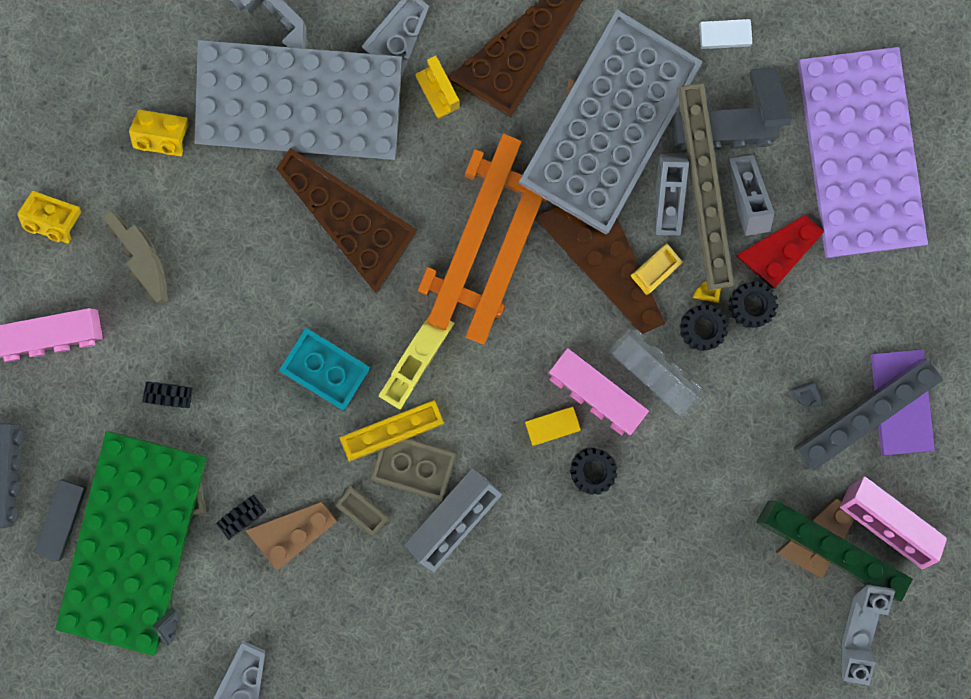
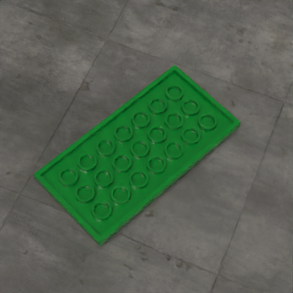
M112 431L105 432L55 630L152 656L157 654L160 637L152 626L169 609L207 456Z

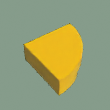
M703 282L695 290L692 298L717 304L721 288L708 290L707 283Z

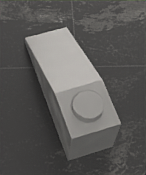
M659 153L656 188V235L681 236L689 161L685 154Z
M754 155L730 158L729 166L735 200L745 236L770 232L775 213Z

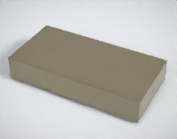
M352 485L334 505L373 538L390 518V516Z

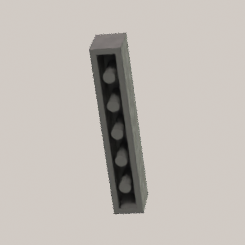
M920 359L793 449L807 468L814 471L944 379L928 359Z

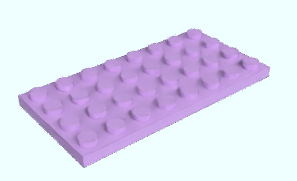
M899 47L800 59L798 61L821 229L824 231L822 236L825 258L928 245Z

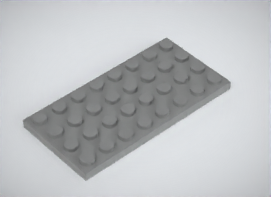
M616 10L518 183L600 232L608 234L679 106L677 87L691 84L703 61L619 10Z
M198 40L195 144L288 151L291 148L296 152L396 160L403 57Z

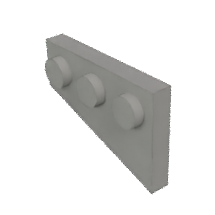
M400 0L361 46V49L367 54L402 56L403 75L429 6L423 0Z
M242 640L213 699H258L265 650Z

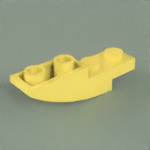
M428 316L394 368L378 397L401 410L455 324L454 322L449 321L445 330L427 323Z

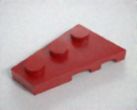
M804 215L739 253L736 257L774 289L824 231Z

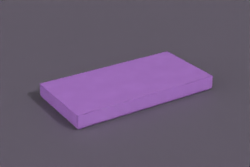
M924 349L871 354L874 391L916 361L925 359ZM928 391L878 426L881 455L935 451Z

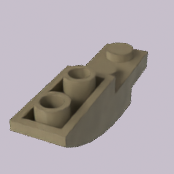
M109 211L103 216L104 220L108 223L105 227L113 237H119L123 243L121 248L129 257H132L126 262L127 266L131 269L128 271L129 275L136 283H142L146 289L144 294L152 303L166 304L168 302L166 279L162 264L150 239L141 227L133 224L129 228L118 214Z

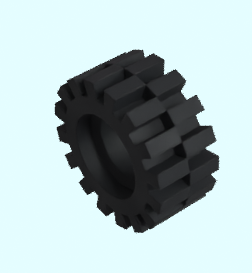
M759 281L745 283L734 290L732 297L729 299V302H731L729 310L732 312L731 317L737 320L736 323L742 324L746 328L764 326L771 322V318L777 314L775 312V309L778 308V304L775 302L778 299L777 295L774 296L772 293L774 290L767 288L765 283L760 284ZM750 295L759 297L762 302V309L756 315L749 314L744 308V301Z
M703 304L693 307L686 312L679 326V329H681L680 335L684 338L685 344L690 345L692 349L705 351L714 349L724 342V337L728 334L726 328L729 326L725 322V314L722 315L719 308L715 309L712 305L707 306ZM700 318L708 319L713 325L711 335L706 338L698 336L694 330V325Z
M145 381L142 402L190 408L193 388Z
M597 448L584 449L571 462V479L581 491L590 495H599L604 491L607 492L610 490V486L614 485V480L617 478V465L613 457L604 450ZM597 461L602 465L603 475L599 480L590 481L585 477L584 467L587 463Z
M252 495L223 516L216 525L226 538L230 540L262 516L266 509L256 496Z

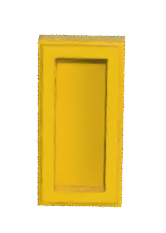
M666 243L630 276L647 295L683 262Z
M573 406L525 421L532 446L581 431Z

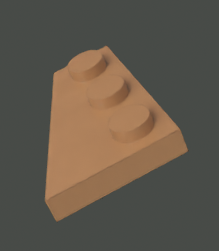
M833 498L812 518V521L844 539L854 518L840 508L842 503L840 500ZM788 541L776 551L777 554L821 578L824 577L831 564L829 561L791 541Z
M321 501L247 529L246 532L275 569L278 570L338 520Z

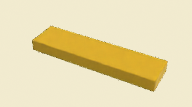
M435 400L343 435L339 439L348 462H351L442 426L444 421Z

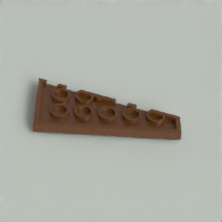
M540 0L534 6L527 9L516 21L514 20L485 44L484 48L477 54L466 60L459 69L448 75L449 81L512 118L583 0Z
M290 148L276 168L277 171L377 294L418 232L417 229Z
M558 206L535 217L539 225L548 232L551 238L560 245L641 335L665 324L652 293L646 295L630 276L639 268V265L618 218H616L609 233L604 234Z

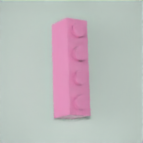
M88 308L0 325V358H4V362L20 360V355L29 354V357L44 356L45 351L51 349L58 353L70 351V346L79 344L80 348L95 346V341L103 340L98 310Z
M568 348L548 372L552 376L549 380L560 389L565 386L572 391L569 395L581 405L584 401L592 407L590 412L600 420L605 417L611 421L610 427L621 436L624 432L627 435H631L649 412L648 409Z
M863 476L848 487L840 505L843 511L922 570L940 561L947 541L944 535L867 477Z

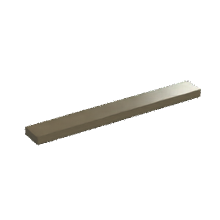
M702 82L678 86L677 91L707 289L713 290L735 286L705 84Z

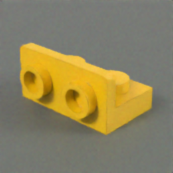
M435 55L427 60L428 68L416 73V79L436 117L440 119L460 109V101Z
M32 191L17 215L22 227L27 232L32 234L39 233L47 236L52 241H61L69 244L72 240L69 232L80 216L81 210L78 206Z

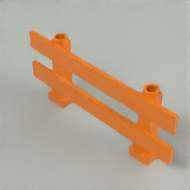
M504 133L492 162L482 159L484 153L474 149L464 177L474 180L476 175L483 178L484 182L445 279L436 277L437 271L427 267L418 288V293L427 296L428 292L438 295L427 323L442 329H447L457 303L476 310L465 338L482 345L486 342L494 319H500L505 307L504 304H501L540 204L542 201L545 203L547 201L518 183L522 175L510 169L522 141ZM505 187L522 194L481 295L463 287L502 189Z

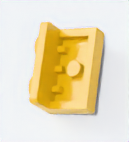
M138 109L129 129L133 148L166 155L182 156L184 152L182 141L188 129V118Z

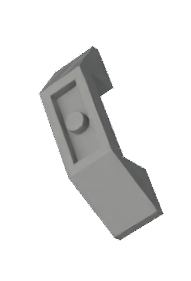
M230 0L240 11L245 9L249 14L261 3L271 14L277 12L282 17L280 22L290 31L282 40L284 47L307 49L306 25L303 19L283 0Z
M866 585L853 597L842 640L843 681L870 685L876 663L870 654V648L879 615H889L895 593L894 589Z

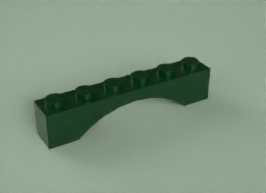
M771 500L766 503L756 522L776 535L829 561L859 580L865 586L872 585L894 589V601L902 602L913 580L911 577L777 500Z

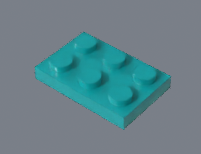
M305 328L279 371L345 411L371 370V367L310 329Z

